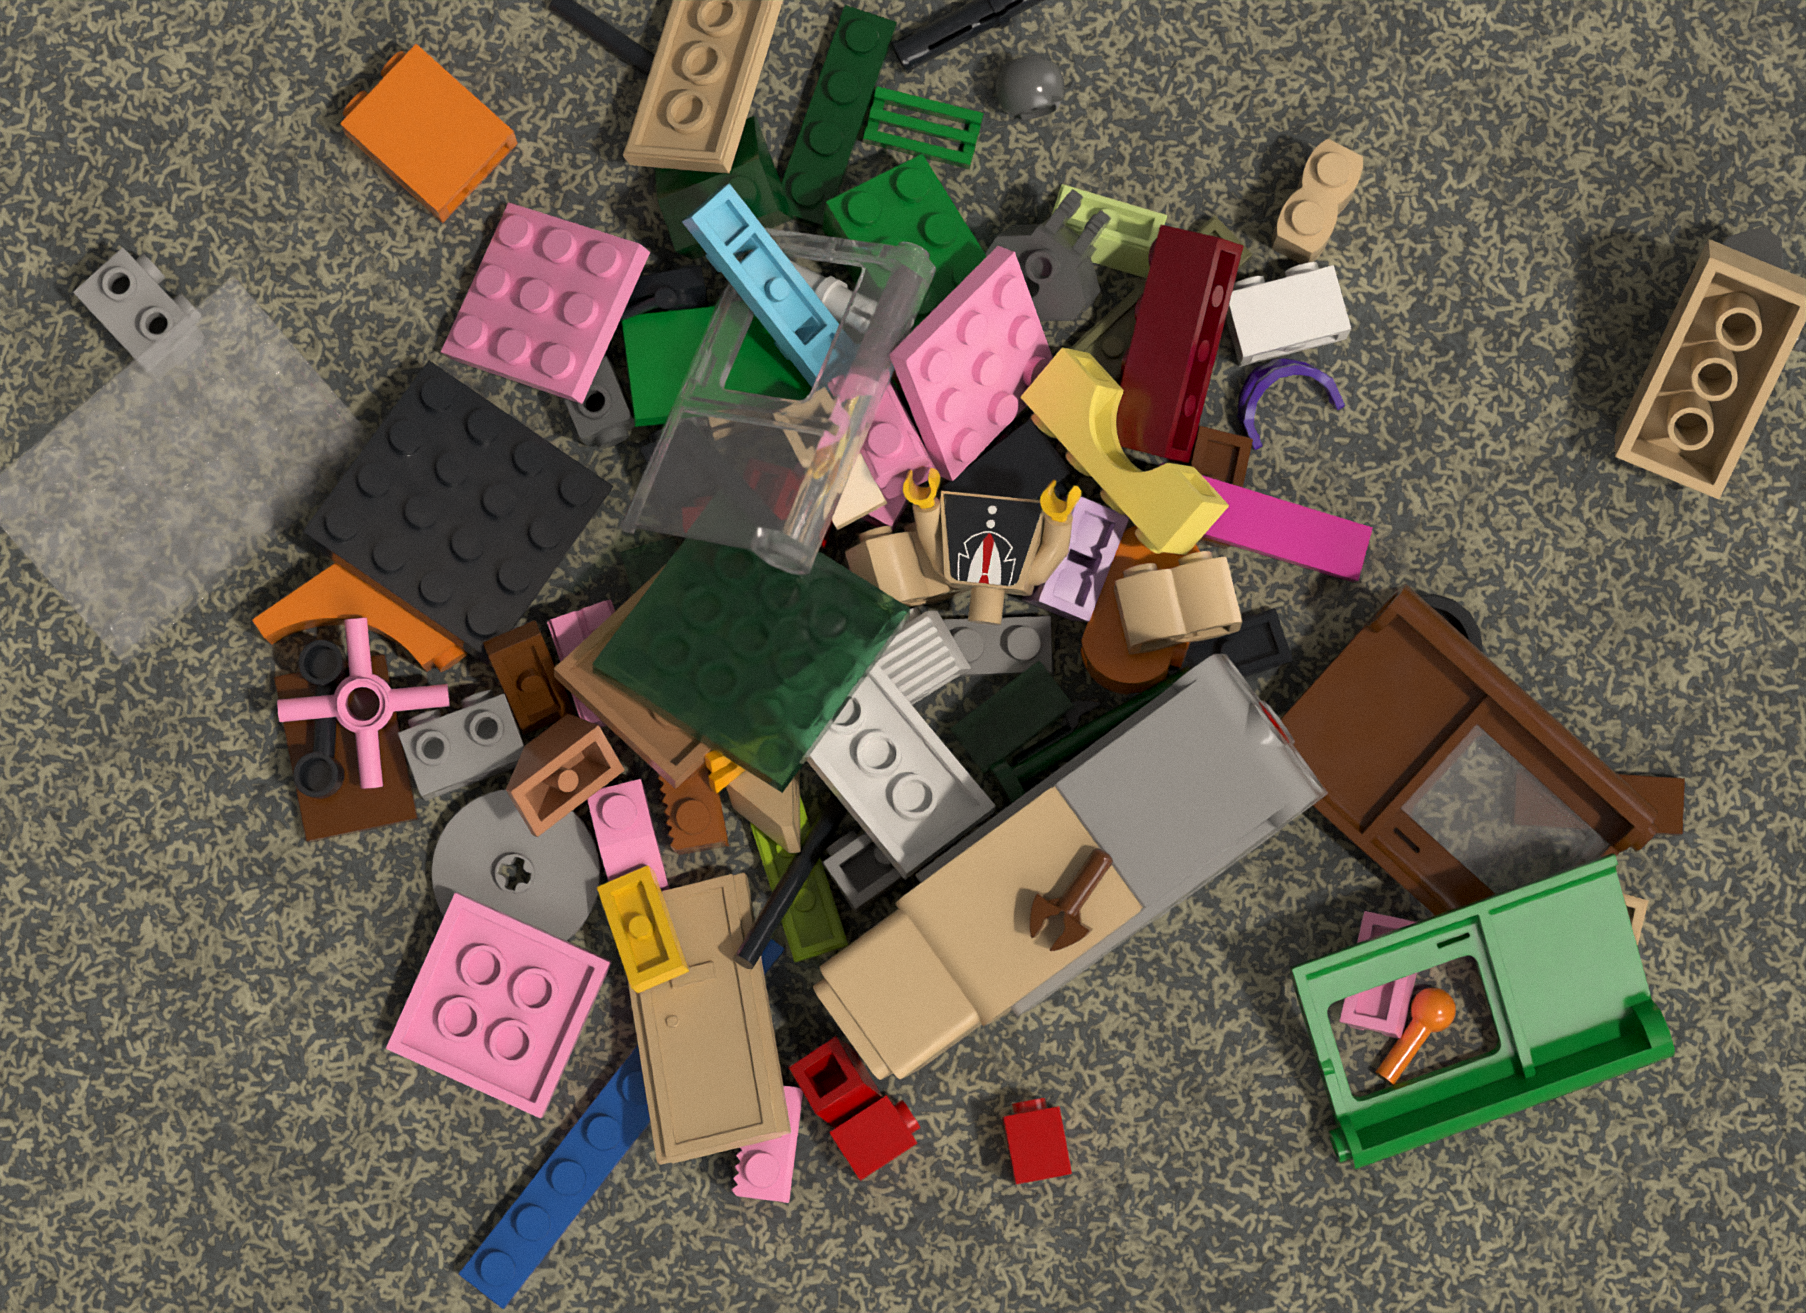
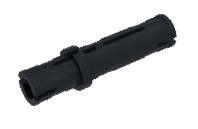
M973 0L898 40H893L891 46L903 70L908 74L918 66L958 47L997 25L1000 29L1011 25L1010 18L1045 0Z

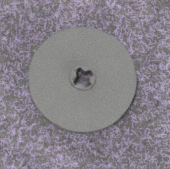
M506 790L488 793L463 807L443 830L436 845L432 863L433 890L443 916L446 914L454 893L458 892L566 941L573 937L589 918L599 894L597 887L601 883V864L597 845L587 825L574 810L540 836L536 837L531 834ZM519 857L525 860L523 869L531 873V879L529 882L518 883L516 888L512 889L508 886L509 876L502 873V867L504 864H514Z

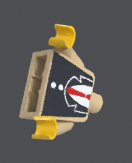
M930 468L928 474L930 487L923 488L914 483L913 472L910 469L903 484V493L907 500L913 503L918 538L934 571L943 576L945 583L951 587L971 590L968 622L1001 625L1005 593L1031 596L1034 587L1046 583L1068 555L1073 522L1071 512L1080 500V488L1074 485L1068 494L1067 501H1062L1055 495L1054 487L1056 480H1052L1048 484L1040 500L941 491L939 500L935 497L940 484L939 471L935 468Z

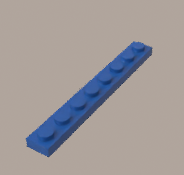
M772 939L761 955L764 976L785 950ZM638 1045L459 1272L461 1277L502 1309H505L649 1125L650 1116Z

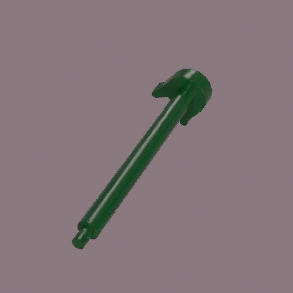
M1188 666L1184 667L1012 767L1003 758L990 764L987 767L989 774L1007 807L1025 794L1021 786L1022 783L1099 740L1171 687L1191 669Z

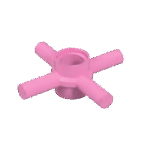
M367 618L345 619L350 676L338 685L334 695L277 700L279 722L336 717L346 729L355 732L360 789L383 787L378 730L390 720L395 711L450 706L448 684L391 689L384 679L372 674ZM367 687L377 694L380 707L374 717L361 719L354 716L349 710L348 697L355 688Z

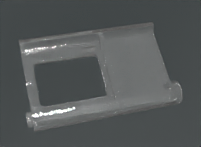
M765 228L786 257L862 267L861 275L809 396L801 401L724 389L727 377L755 315L727 280L621 523V528L624 532L634 534L635 529H643L750 549L765 562L778 569L796 575H807L811 571L895 370L889 354L910 334L935 275L936 267L929 260L930 254L924 248L910 242H899L898 246ZM753 250L745 252L736 259L739 262L742 261Z

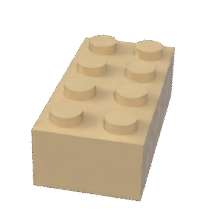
M1708 239L1615 434V457L1720 499L1806 322V279Z

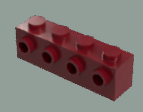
M1160 224L1158 236L1153 241L1149 250L1148 262L1150 268L1145 289L1135 306L1136 325L1131 345L1126 350L1121 363L1123 377L1120 387L1124 392L1118 406L1116 418L1117 435L1121 447L1190 463L1244 245L1219 237Z

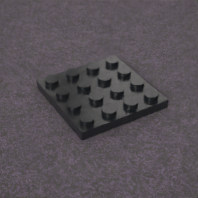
M428 360L304 528L300 538L488 666L491 661L483 642L515 628L610 494L613 485Z

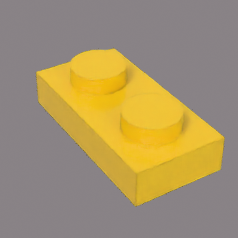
M649 865L597 887L630 987L637 994L689 972L655 871Z

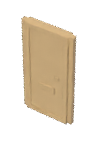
M745 873L729 874L662 891L689 972L638 994L630 987L628 981L657 1163L662 1165L671 1162L673 1164L781 1138L782 1135L790 1134L791 1127L762 959L760 956L753 969H746L733 959L755 922L747 875Z

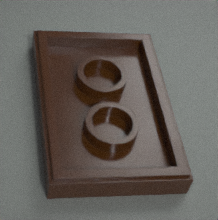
M386 655L372 656V674L384 679L390 688L393 689ZM301 672L274 677L278 700L315 696L316 685L307 681ZM358 687L350 693L348 707L354 716L361 719H369L377 714L380 701L372 689ZM397 711L393 712L390 720L378 730L383 787L360 789L355 732L346 729L337 719L335 759L341 762L345 770V779L342 786L335 794L324 799L306 796L296 787L305 837L308 843L419 820L407 757L398 732H401ZM314 719L283 722L293 774L297 762L306 754L313 752Z

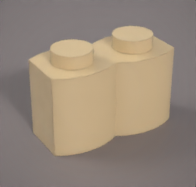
M1326 139L1315 148L1307 160L1297 191L1290 196L1280 212L1272 235L1273 250L1300 264L1314 262L1321 255L1334 230L1337 215L1349 203L1360 180L1363 169V156L1330 139Z
M915 522L904 526L905 532L893 534L891 526H883L861 533L859 535L860 544L845 551L864 616L933 604L955 598L969 590L951 587L945 583L943 576L934 571L918 538Z
M1203 551L1180 558L1178 560L1179 566L1172 569L1157 570L1156 564L1147 563L1133 566L1123 571L1124 578L1115 581L1114 593L1129 655L1156 651L1186 642L1216 638L1239 631L1242 619L1227 557L1213 558L1211 552Z

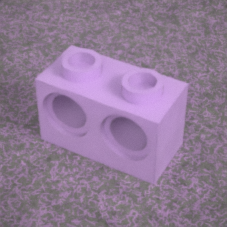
M1063 496L1060 500L1067 501L1068 496ZM1080 497L1079 502L1071 512L1073 522L1068 555L1046 583L1035 586L1031 596L1023 595L1022 601L1071 621L1089 622L1129 517L1084 497Z

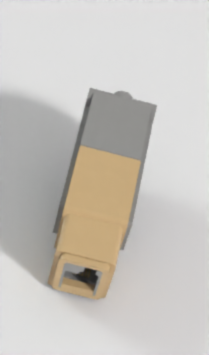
M1214 654L1192 668L1163 693L918 872L915 876L920 884L895 903L898 907L896 911L819 967L824 978L816 983L813 989L871 1072L879 1080L891 1074H894L901 1080L922 1069L982 1025L984 1027L1003 1017L1011 1010L1018 1017L1033 1009L1138 931L1165 915L1175 905H1179L1267 841L1290 821L1326 796L1328 792L1294 747L1295 741L1273 709L1265 701L1259 699L1227 654ZM1099 848L1106 851L1112 857L1113 863L1081 908L1082 923L1091 927L1092 931L1082 940L1066 948L1050 951L1052 945L1063 934L1065 929L1063 922L1065 912L1062 911L1056 916L1048 917L1037 937L1031 938L1030 914L1036 894L1043 893L1048 899L1061 897L1093 849Z

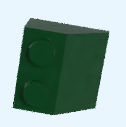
M756 116L746 119L730 174L655 167L657 201L675 251L691 260L703 257L707 253L682 221L717 189L730 183L765 230L794 219Z

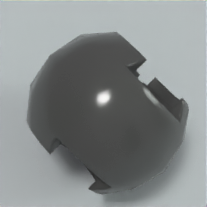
M1040 55L1025 56L1009 61L1002 66L996 78V96L1002 109L1008 114L1017 115L1021 120L1042 117L1056 111L1065 95L1064 78L1058 65L1050 60H1043Z

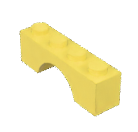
M1062 347L1020 397L1034 412L1031 416L1032 421L1042 432L1052 438H1057L1068 450L1065 454L1066 459L1075 469L1086 476H1092L1103 488L1100 496L1109 507L1122 515H1127L1138 527L1135 535L1142 544L1157 554L1166 552L1187 555L1229 505L1194 467L1165 463L1153 470L1144 472L1132 464L1121 448L1116 428L1118 406L1124 390L1090 353Z

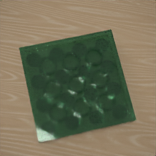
M721 491L592 663V673L783 793L909 619L910 608L797 537L790 549L779 553L725 492Z

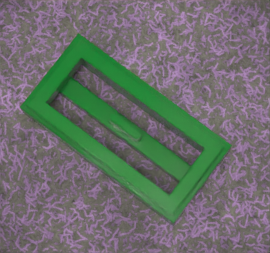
M877 86L863 143L913 156L923 154L926 159L970 170L984 113ZM887 104L970 125L969 130L965 131L883 110L884 105ZM882 123L965 144L963 152L880 132L878 131L879 124Z

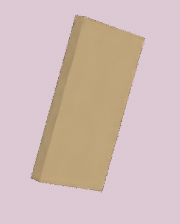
M672 0L624 150L623 157L630 165L730 174L783 0Z

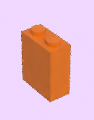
M415 44L407 53L404 51L397 52L385 64L380 74L383 79L369 94L363 90L348 103L343 111L345 119L340 125L345 135L438 220L444 223L511 152L518 142L514 131L420 46Z

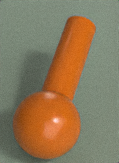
M1430 987L1423 989L1414 997L1411 1003L1412 1021L1403 1032L1401 1039H1398L1375 1071L1377 1075L1394 1085L1430 1033L1443 1031L1451 1025L1455 1018L1456 1006L1448 992L1440 988Z

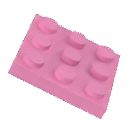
M508 202L441 353L454 361L583 404L650 251L639 243Z
M997 246L889 354L933 465L939 471L941 477L950 481H954L1027 406L1020 397L1053 359L1014 251L1001 246Z
M456 892L386 1049L536 1117L542 1118L612 961Z

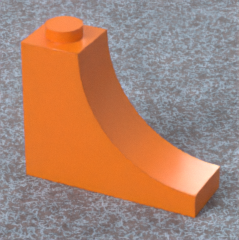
M334 563L252 619L263 637L272 645L284 637L305 629L326 625L345 626V619L367 618L368 630L396 642L407 650L426 672L435 666L439 672H443L457 664L468 654L464 649L337 563Z

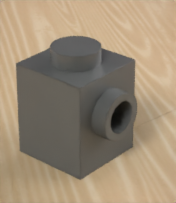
M607 356L603 357L583 404L563 398L578 435L587 447L593 444H597L598 449L615 446L630 437L627 430L635 427L633 410L616 369Z

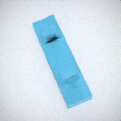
M730 183L717 189L682 221L707 253L705 256L717 272L723 273L776 341L774 343L786 360L792 361L817 394L828 390L831 394L832 391L829 385L857 370L867 361ZM753 250L742 261L739 262L736 259L745 252Z

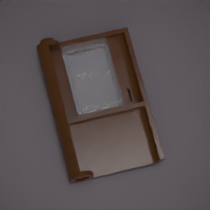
M1407 584L1401 586L1381 606L1280 718L1295 741L1294 747L1328 792L1326 796L1313 806L1434 915L1450 911L1611 853L1617 856L1629 847L1637 852L1653 838L1659 829L1653 822L1658 814V810Z

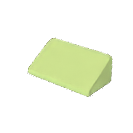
M1062 184L1052 214L1072 189L1083 196L1081 206L1065 224L1079 236L1084 231V227L1089 219L1100 210L1111 217L1106 228L1093 245L1097 250L1091 257L1092 262L1147 278L1150 268L1148 262L1149 250L1153 241L1158 236L1160 224L1165 225L1167 215Z

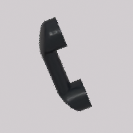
M315 640L306 645L300 653V672L307 681L316 685L315 696L334 695L338 685L349 675L348 658L344 651L330 641ZM336 717L314 719L313 752L303 756L294 768L293 778L298 790L304 795L315 799H324L335 794L345 779V770L341 762L335 759Z

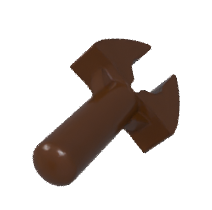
M1099 848L1093 849L1061 897L1048 899L1043 893L1036 894L1030 914L1031 938L1037 937L1048 917L1056 916L1062 911L1065 912L1063 918L1065 929L1063 934L1052 945L1050 951L1066 948L1082 940L1092 931L1091 927L1082 923L1081 908L1113 863L1112 857L1106 851Z

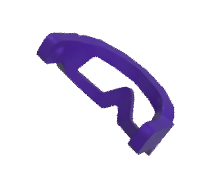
M1276 358L1266 365L1256 367L1247 376L1238 397L1237 418L1245 436L1253 439L1251 448L1255 451L1263 447L1260 435L1254 426V417L1257 402L1269 386L1283 377L1292 375L1311 376L1324 387L1329 403L1332 404L1333 408L1339 410L1345 407V403L1333 378L1309 363L1290 358Z

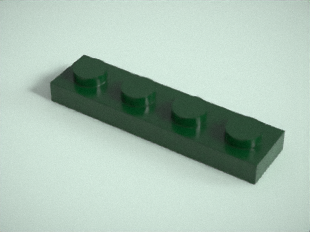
M848 5L844 6L781 183L794 218L793 220L820 229L823 228L825 203L836 197L839 193L897 28L896 21Z

